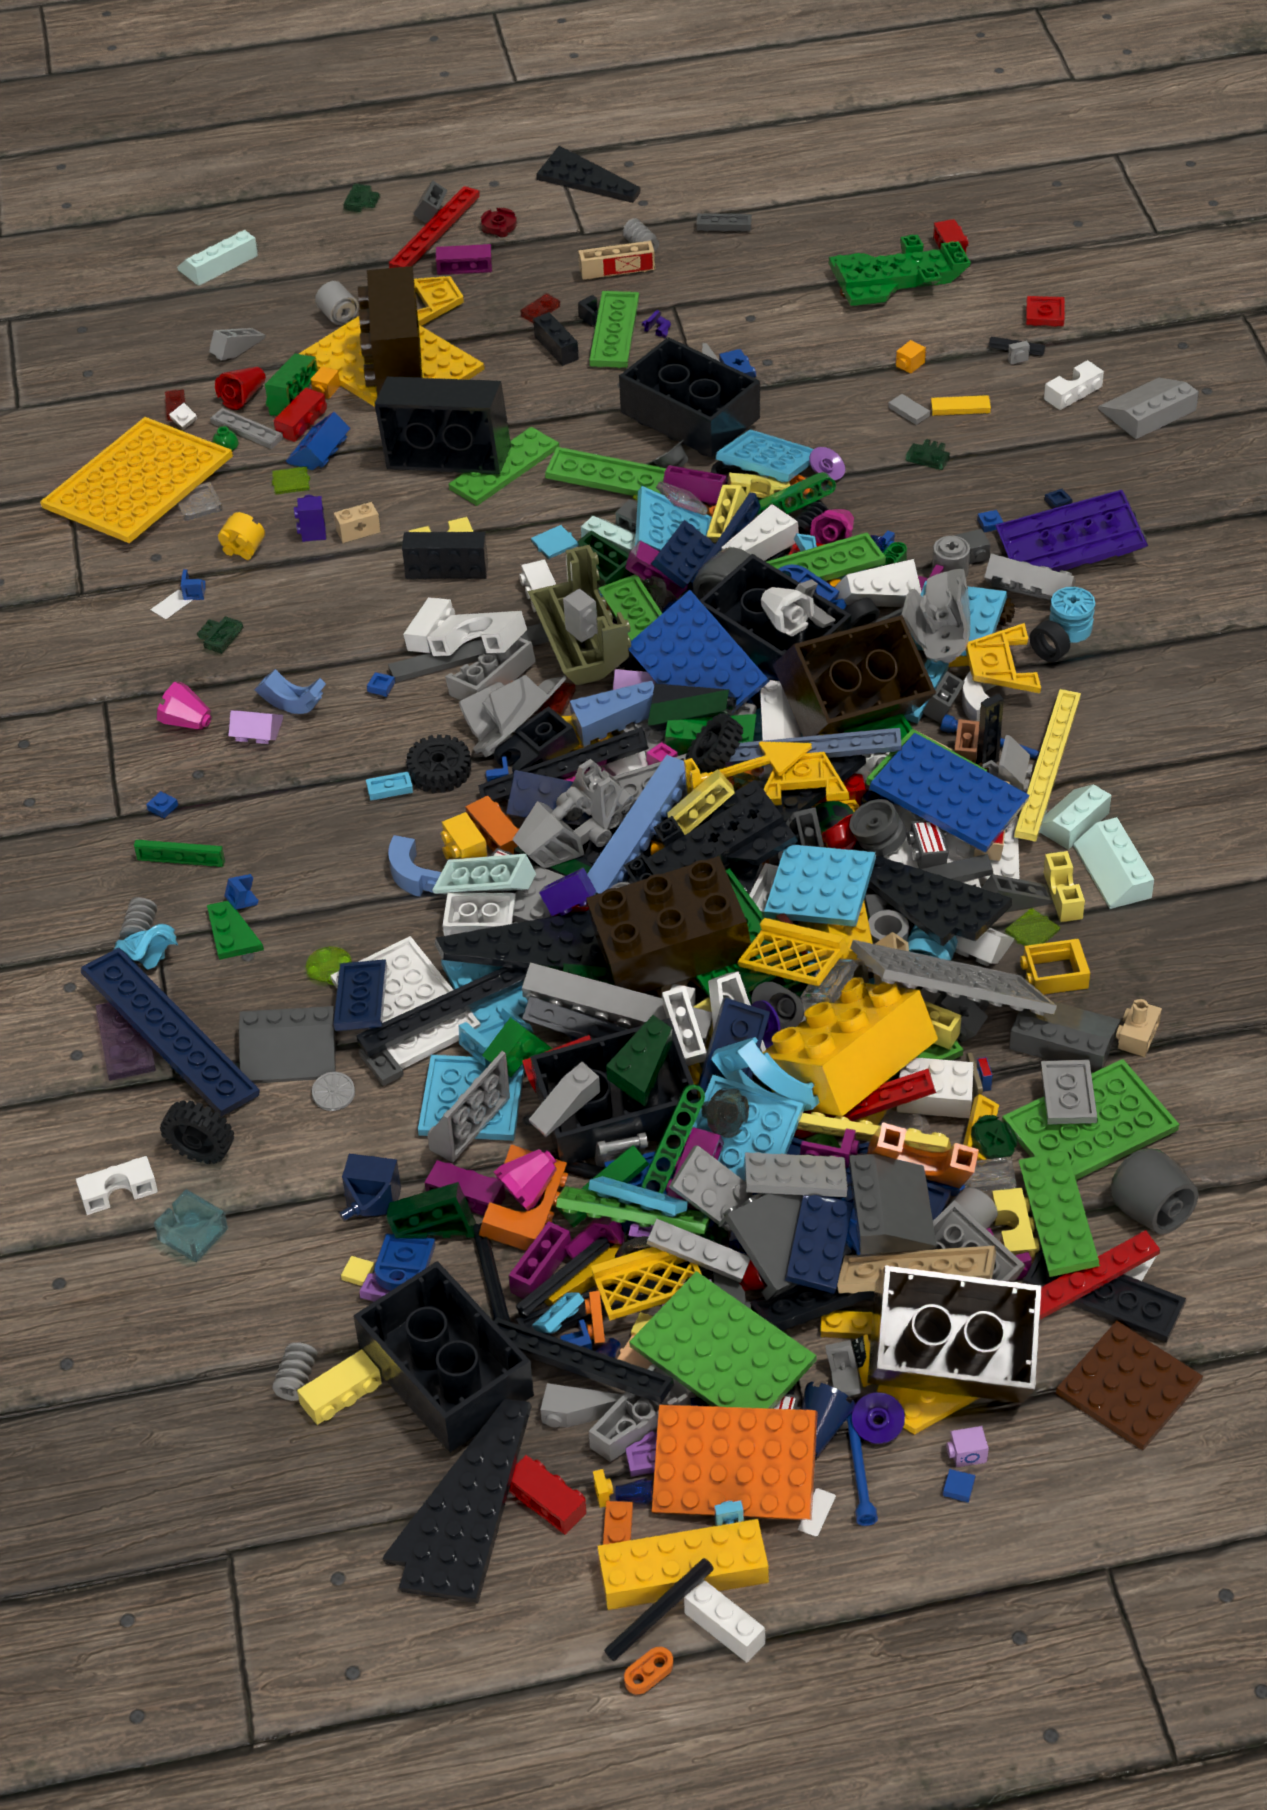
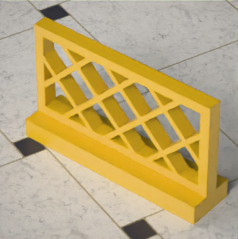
M764 918L760 923L762 930L738 960V965L742 968L820 986L837 961L847 958L849 951L844 936ZM764 940H765V941H768V942H772V943H770V944H767V945H764V946H761V947H760V945L762 944V942H763ZM783 946L792 947L781 952L779 950V948ZM774 949L777 950V953L766 957L763 956V953H766ZM802 951H809V952H811V953L806 954V955H803V956H800V955H799V952H802ZM793 954L797 955V958L791 959L786 962L783 961V958L791 956ZM761 955V959L749 961L751 957ZM821 956H830V958L823 961L819 960ZM779 959L781 961L780 964L774 966L767 965L768 963H771ZM813 959L817 960V963L808 965L806 967L803 966L804 962ZM799 964H800V966H801L800 969H797V970H794V971H789V970H787V968H790V967H793V966H796V965H799ZM820 969L816 977L807 975V973Z
M650 1247L592 1265L591 1270L595 1286L600 1291V1297L609 1321L666 1303L684 1285L688 1277H691L696 1271L701 1274L699 1266L690 1262L686 1269L676 1266L677 1264L687 1260L655 1247ZM666 1269L662 1277L652 1274L655 1271ZM672 1272L682 1275L678 1282L668 1279ZM642 1277L638 1284L628 1281L632 1278ZM648 1279L658 1282L653 1290L643 1287ZM613 1284L618 1285L614 1292L604 1289V1287ZM663 1285L673 1287V1290L669 1293L659 1292ZM623 1287L633 1290L630 1297L619 1294ZM639 1292L649 1295L647 1300H635ZM615 1300L625 1303L622 1308L611 1309Z

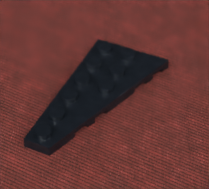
M561 146L557 147L536 174L537 180L631 203H634L641 193L639 186Z

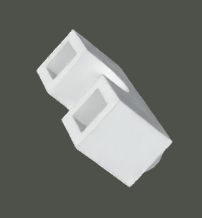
M1087 360L1074 367L1072 381L1058 376L1046 383L1044 400L1057 409L1062 410L1101 388L1104 371Z
M147 1156L76 1178L87 1215L111 1208L109 1196L114 1190L120 1188L130 1190L134 1200L158 1192Z

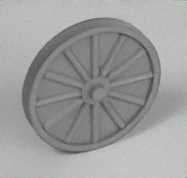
M340 1072L325 1073L317 1078L312 1086L314 1102L318 1107L327 1111H338L347 1107L355 1095L353 1081L350 1077Z

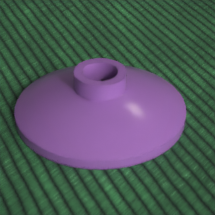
M818 447L810 453L809 462L816 474L825 472L834 481L843 477L845 465L836 452L826 447Z

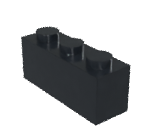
M550 312L533 318L534 337L562 366L579 360L578 341Z

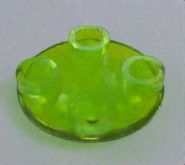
M329 946L320 948L308 957L306 962L307 974L310 978L334 985L330 975L339 971L340 963L352 962L351 956L347 951L339 947Z

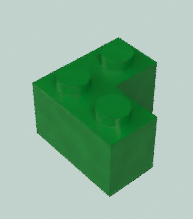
M510 1017L482 1056L489 1062H492L501 1051L505 1052L508 1076L512 1078L523 1063V1060L553 1048Z

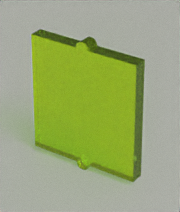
M307 467L272 471V485L275 487L276 495L310 490V476H308Z
M1031 908L1007 927L1005 932L1015 938L1018 944L1022 943L1024 946L1047 942L1060 931L1061 927L1049 920L1048 916H1043Z

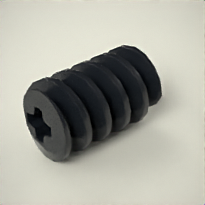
M818 500L812 502L795 518L798 521L799 534L810 535L812 520L829 510L824 503Z

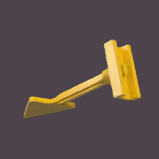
M761 741L759 742V747L765 756L726 767L719 771L727 778L771 764L777 775L781 776L812 749V744ZM692 758L684 760L687 795L714 773L704 772L700 774V770Z

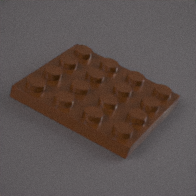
M1116 1321L1057 1387L1056 1394L1143 1451L1201 1384L1203 1376L1122 1323Z

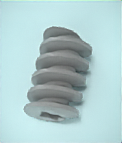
M633 218L625 224L623 236L629 243L651 241L654 252L658 249L659 241L656 235L644 226L639 219Z
M135 897L130 900L119 933L121 940L134 933L149 930L152 927L155 913L158 909L153 901L141 897Z
M292 1343L285 1348L281 1360L282 1363L279 1365L272 1386L277 1396L290 1401L299 1400L297 1390L309 1381L308 1376L311 1375V1367L314 1366V1359L318 1354L315 1348L304 1343Z

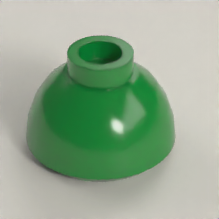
M225 426L219 427L212 438V443L232 451L239 445L236 434Z

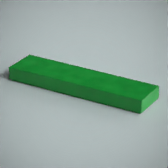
M135 840L134 843L136 857L140 861L224 867L225 864L222 846Z
M632 1145L594 1178L604 1176L628 1183L650 1164L637 1148ZM589 1182L581 1189L589 1190ZM558 1208L573 1228L587 1217L585 1212L577 1211V1213L572 1214L563 1212L562 1208Z

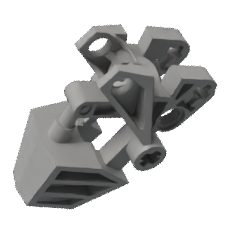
M591 759L579 766L571 787L567 792L562 793L556 801L557 807L552 810L548 805L537 801L513 838V841L543 869L585 855L582 845L588 840H591L597 847L607 844L612 836L609 829H613L622 823L637 800L632 794L623 789L620 783L606 770L601 772L602 768ZM590 767V770L584 774L585 770ZM584 812L593 816L574 831L562 821L564 817L568 821L577 820Z

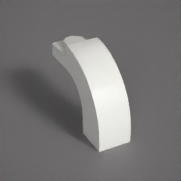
M970 671L964 680L962 707L969 720L979 721L981 702L990 698L985 692L997 685L973 681Z

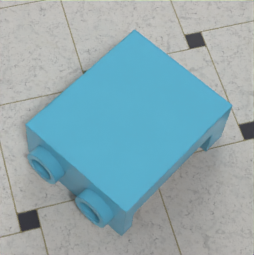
M505 1006L502 1008V1018L481 1028L475 1030L467 1022L458 1025L459 1044L486 1067L491 1062L484 1058L482 1054L510 1017L532 1033L533 1029L517 1013Z

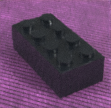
M404 532L402 553L405 579H487L488 555L485 532Z

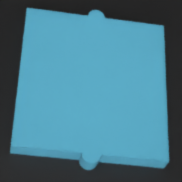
M562 525L531 538L538 551H541L548 559L578 546L577 541L572 537V533H568Z

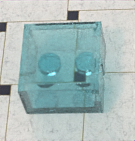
M186 1189L172 1203L173 1211L168 1207L154 1222L159 1241L197 1262L223 1235L228 1226L222 1209Z

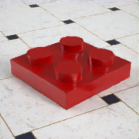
M1027 296L1026 325L1064 326L1065 297Z

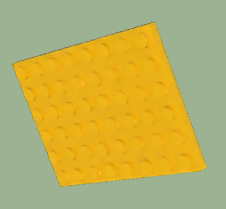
M359 316L299 353L316 357L318 370L321 366L338 370L340 386L375 407L374 403L377 399L376 387L366 388L365 362L361 352ZM419 325L423 378L469 380L485 370L483 362Z
M144 417L41 500V506L46 510L130 544L231 459L233 453L231 449Z

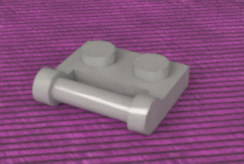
M639 1133L637 1137L606 1143L605 1141L597 1142L596 1166L604 1167V1162L616 1160L632 1145L641 1154H645V1149L648 1147L646 1134Z

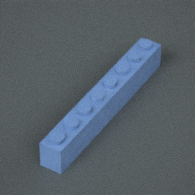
M669 755L665 756L587 875L596 890L594 895L610 889L617 883L627 881L629 873L624 865L648 849L651 839L656 834L653 827L663 822L665 818H668L667 812L672 809L675 802H678L682 796V792L686 787L683 760Z

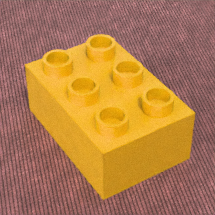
M860 977L845 980L836 988L838 995L829 1002H821L809 1007L804 1013L806 1019L797 1027H788L775 1033L772 1036L773 1045L762 1053L767 1052L793 1078L805 1084L812 1082L815 1085L812 1088L813 1095H818L820 1103L807 1111L842 1117L938 1040L920 990L897 987L896 983L868 984Z

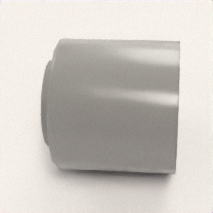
M338 281L324 284L318 290L315 297L317 307L335 325H344L352 321L358 312L359 304L357 299Z
M958 536L939 538L933 546L932 571L935 565L944 566L943 572L964 569L967 578L970 561L969 543Z
M884 910L873 914L869 918L868 922L873 944L891 932L905 941L908 940L909 923L905 916L899 912Z
M966 1187L953 1199L985 1229L989 1228L997 1218L998 1211L996 1205L981 1190Z

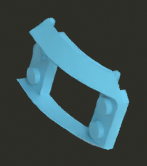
M756 1037L721 1047L714 1051L711 1060L728 1080L769 1092L753 1082L741 1070L749 1067L764 1084L776 1091L772 1094L804 1103V1111L811 1110L820 1103L818 1095H813L812 1088L815 1085L812 1082L802 1083L786 1073L767 1052L762 1053L756 1045L758 1041Z

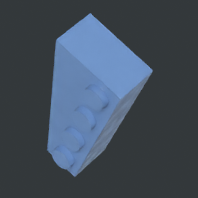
M643 682L571 700V721L583 747L590 745V741L598 738L601 740L607 737V733L617 730L619 732L626 729V725L631 722L637 724L648 719L654 690L653 682Z

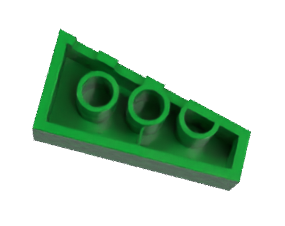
M294 353L265 383L266 406L269 409V415L278 416L305 388H309L311 378L318 371L316 357Z
M756 714L730 716L743 727V734L741 735L743 737L739 743L754 742ZM713 717L668 720L665 744L677 751V756L689 753L687 750L692 746V740L696 739V734L700 733L701 728L706 726L709 720L712 721Z

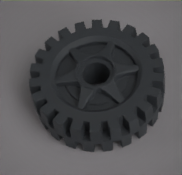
M725 713L714 716L712 721L709 720L707 725L701 728V732L696 734V739L692 740V746L687 750L689 753L686 754V760L692 758L699 768L700 774L704 772L711 773L717 769L719 770V768L722 769L725 766V762L728 763L730 761V756L735 754V748L739 747V741L743 737L741 736L743 734V727Z
M437 734V738H434L433 735H430L428 740L422 738L420 743L415 742L413 744L414 747H410L409 753H407V771H409L411 782L413 785L416 784V787L419 789L423 787V791L428 792L431 789L432 793H437V790H440L441 793H446L445 789L447 788L449 791H453L454 786L459 788L462 786L461 782L465 783L467 777H470L471 757L469 749L462 740L459 741L456 737L451 739L450 735H445V738H442V734Z
M185 1100L180 1101V1103L175 1102L174 1105L172 1104L160 1125L162 1137L166 1138L165 1142L167 1144H172L171 1148L174 1151L179 1150L178 1154L182 1156L184 1154L188 1155L187 1159L189 1160L195 1158L196 1162L200 1163L203 1160L205 1164H210L211 1162L215 1164L223 1160L234 1141V1131L231 1130L232 1126L230 1124H226L227 1120L224 1117H219L220 1113L217 1111L213 1113L211 1112L212 1108L208 1106L203 1108L201 1103L195 1105L194 1101L186 1103Z

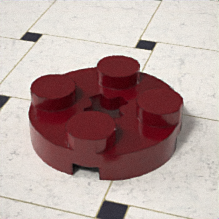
M497 208V211L491 212V209L487 210L481 216L482 231L498 235L499 237H507L508 233L517 226L515 213L507 208Z

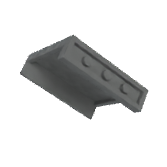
M763 1193L762 1197L758 1199L751 1197L742 1204V1207L737 1209L736 1206H733L723 1213L724 1218L718 1224L719 1227L726 1224L729 1225L762 1276L767 1287L761 1293L767 1301L799 1285L785 1281L802 1195ZM845 1243L842 1262L844 1259V1255H850L852 1253L847 1243Z

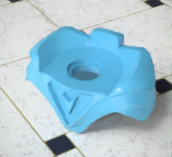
M167 924L155 925L149 930L134 933L124 940H118L115 943L114 950L120 948L131 960L139 961L146 969L154 968L160 960L165 958V949L168 945H178L177 937L174 934L175 929Z

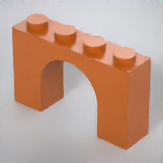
M882 1123L870 1139L867 1154H877L924 1165L927 1180L959 1189L973 1175L979 1149L954 1143L946 1152L919 1150L904 1143L907 1129L887 1123Z
M511 1144L504 1164L533 1151ZM555 1159L557 1162L554 1163V1166L557 1170L540 1197L541 1204L535 1209L523 1212L515 1211L489 1202L479 1235L527 1251L548 1221L552 1222L555 1212H552L551 1209L552 1206L556 1207L557 1197L560 1194L558 1192L559 1186L564 1188L568 1173L564 1171L567 1163Z

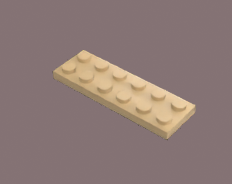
M995 1246L864 1254L859 1256L844 1255L837 1283L839 1293L851 1294L865 1291L875 1292L876 1281L885 1266L992 1279L996 1250Z

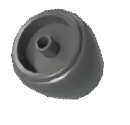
M735 547L725 548L718 552L700 568L694 578V595L699 600L702 599L746 560L750 554Z
M1141 1149L1131 1154L1117 1168L1111 1182V1195L1114 1204L1133 1220L1158 1234H1167L1180 1227L1192 1214L1199 1196L1197 1187L1183 1169L1159 1149Z

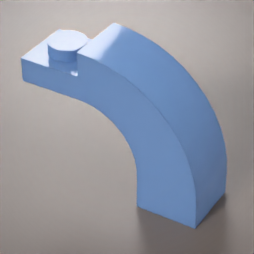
M275 669L265 676L254 690L268 703L278 709L293 714H304L310 712L322 698L323 692L321 690L326 683L319 678L307 687H299L287 681Z
M394 835L389 845L388 856L391 875L396 884L404 891L421 897L423 890L433 893L432 889L441 872L423 869L413 864L417 855L415 839Z

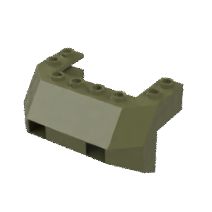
M590 545L565 550L567 582L528 591L563 673L576 685L603 679L629 657L628 648L631 647V641L628 636V632L631 631L629 621L624 619L621 612H618L617 624H613L612 613L610 610H607L605 598L601 597L597 590V580H600L596 565L599 564L597 553H593ZM578 589H581L596 601L597 634L583 642L576 640L566 630L563 598Z

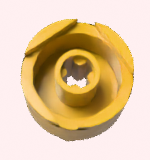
M241 512L233 513L218 534L219 542L223 546V552L229 556L236 554L246 560H250L265 537L263 526L260 523L255 524L252 521L253 517Z

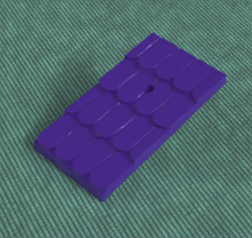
M1123 490L996 524L1009 559L1027 562L1038 567H1049L1056 572L1066 571L1086 563L1092 564L1115 555L1119 557L1149 546Z

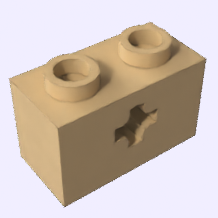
M372 502L334 513L336 531L342 543L380 532L378 512Z

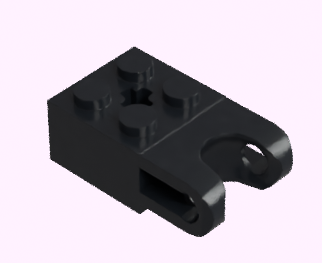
M548 706L517 728L515 735L500 744L494 751V760L503 767L502 757L506 752H509L505 755L507 766L514 764L512 768L514 773L515 770L520 771L567 754L580 744L573 726Z

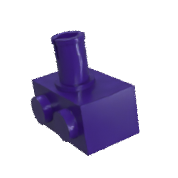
M305 495L303 498H297L298 506L294 507L295 519L299 518L296 526L297 534L302 536V542L326 540L322 496Z
M581 868L544 886L539 894L551 916L558 913L562 916L572 911V907L577 904L580 907L586 905V898L593 896L596 890L585 869Z

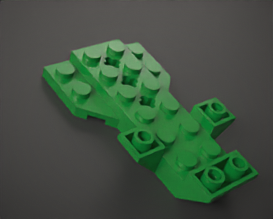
M908 235L900 237L902 254L880 255L878 257L865 253L837 255L829 257L828 264L850 306L887 302L892 292L895 293L898 289L951 283L971 265V262L959 241L941 243L940 250L923 251L924 245L918 235Z

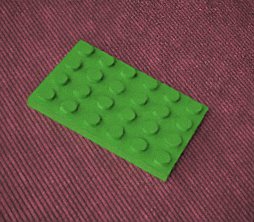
M1124 1059L1091 1074L1097 1123L1047 1124L1044 1097L1002 1116V1122L1006 1121L1010 1125L1017 1141L1030 1157L1067 1149L1076 1180L1178 1131L1179 1123Z
M697 1271L629 1341L632 1349L712 1407L773 1409L817 1361V1356Z

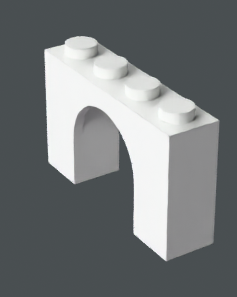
M522 611L450 615L427 639L433 656L452 655L463 643L477 637H482L486 653H504L519 639L527 628Z

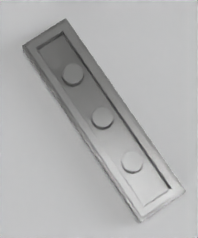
M221 408L210 418L211 424L218 427H228L235 434L270 449L283 439L281 432L224 408Z

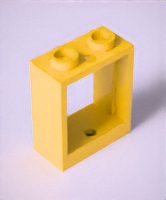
M1079 939L1024 946V954L1020 956L1021 968L1026 970V980L1042 994L1089 988L1090 970ZM1070 960L1074 973L1038 978L1034 964Z

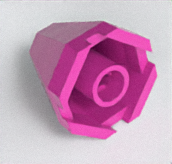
M827 510L812 520L810 535L815 536L816 542L821 544H829L852 537L854 517L848 510Z
M173 682L162 697L165 699L164 705L159 704L157 708L156 720L163 724L193 729L207 727L212 719V716H210L211 710L186 684Z
M538 1149L501 1165L494 1171V1174L504 1183L505 1188L526 1211H530L538 1203L557 1170L554 1166V1163L557 1161L548 1151L543 1153Z

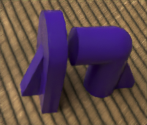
M656 310L647 320L642 322V326L645 327L644 331L648 332L657 323L660 326L655 331L656 335L666 338L671 322L661 317V312Z

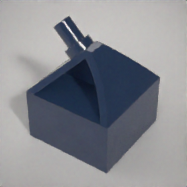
M349 1153L342 1175L348 1208L339 1212L343 1221L352 1216L387 1214L389 1203L397 1201L401 1192L397 1159Z

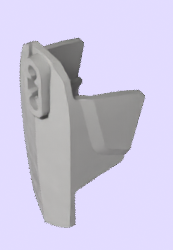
M954 569L928 578L926 593L923 597L916 589H911L906 595L902 615L916 643L923 648L926 657L930 661L950 663L956 657H959L967 647L971 624L969 594L964 569Z
M524 675L506 685L499 682L460 700L459 706L472 733L478 739V743L473 747L475 753L482 752L485 757L493 754L495 749L512 737V732L523 724L567 679L566 676L545 680L537 686L528 676Z

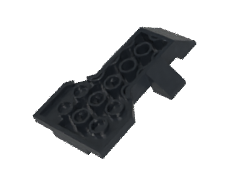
M753 780L735 791L729 799L713 812L709 821L684 835L673 816L654 826L653 828L664 848L648 858L641 854L626 863L624 867L635 883L647 879L654 874H663L692 865L696 861L708 860L720 856L723 866L728 863H738V861H746L751 865H760L798 842V840L766 792L759 786L756 780Z

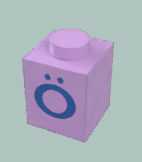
M982 1426L951 1431L950 1442L946 1443L948 1456L954 1459L956 1468L987 1463L988 1445Z

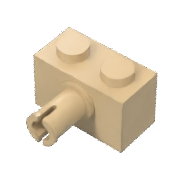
M1143 999L1134 1000L1131 1009L1127 1008L1123 1018L1124 1026L1119 1025L1116 1033V1038L1119 1039L1118 1049L1146 1057L1160 1024L1162 1008L1149 1005Z

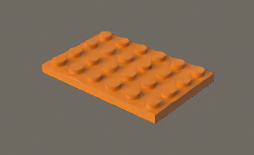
M659 1405L652 1512L658 1514L715 1516V1505H720L726 1501H741L743 1515L747 1518L812 1520L817 1411Z

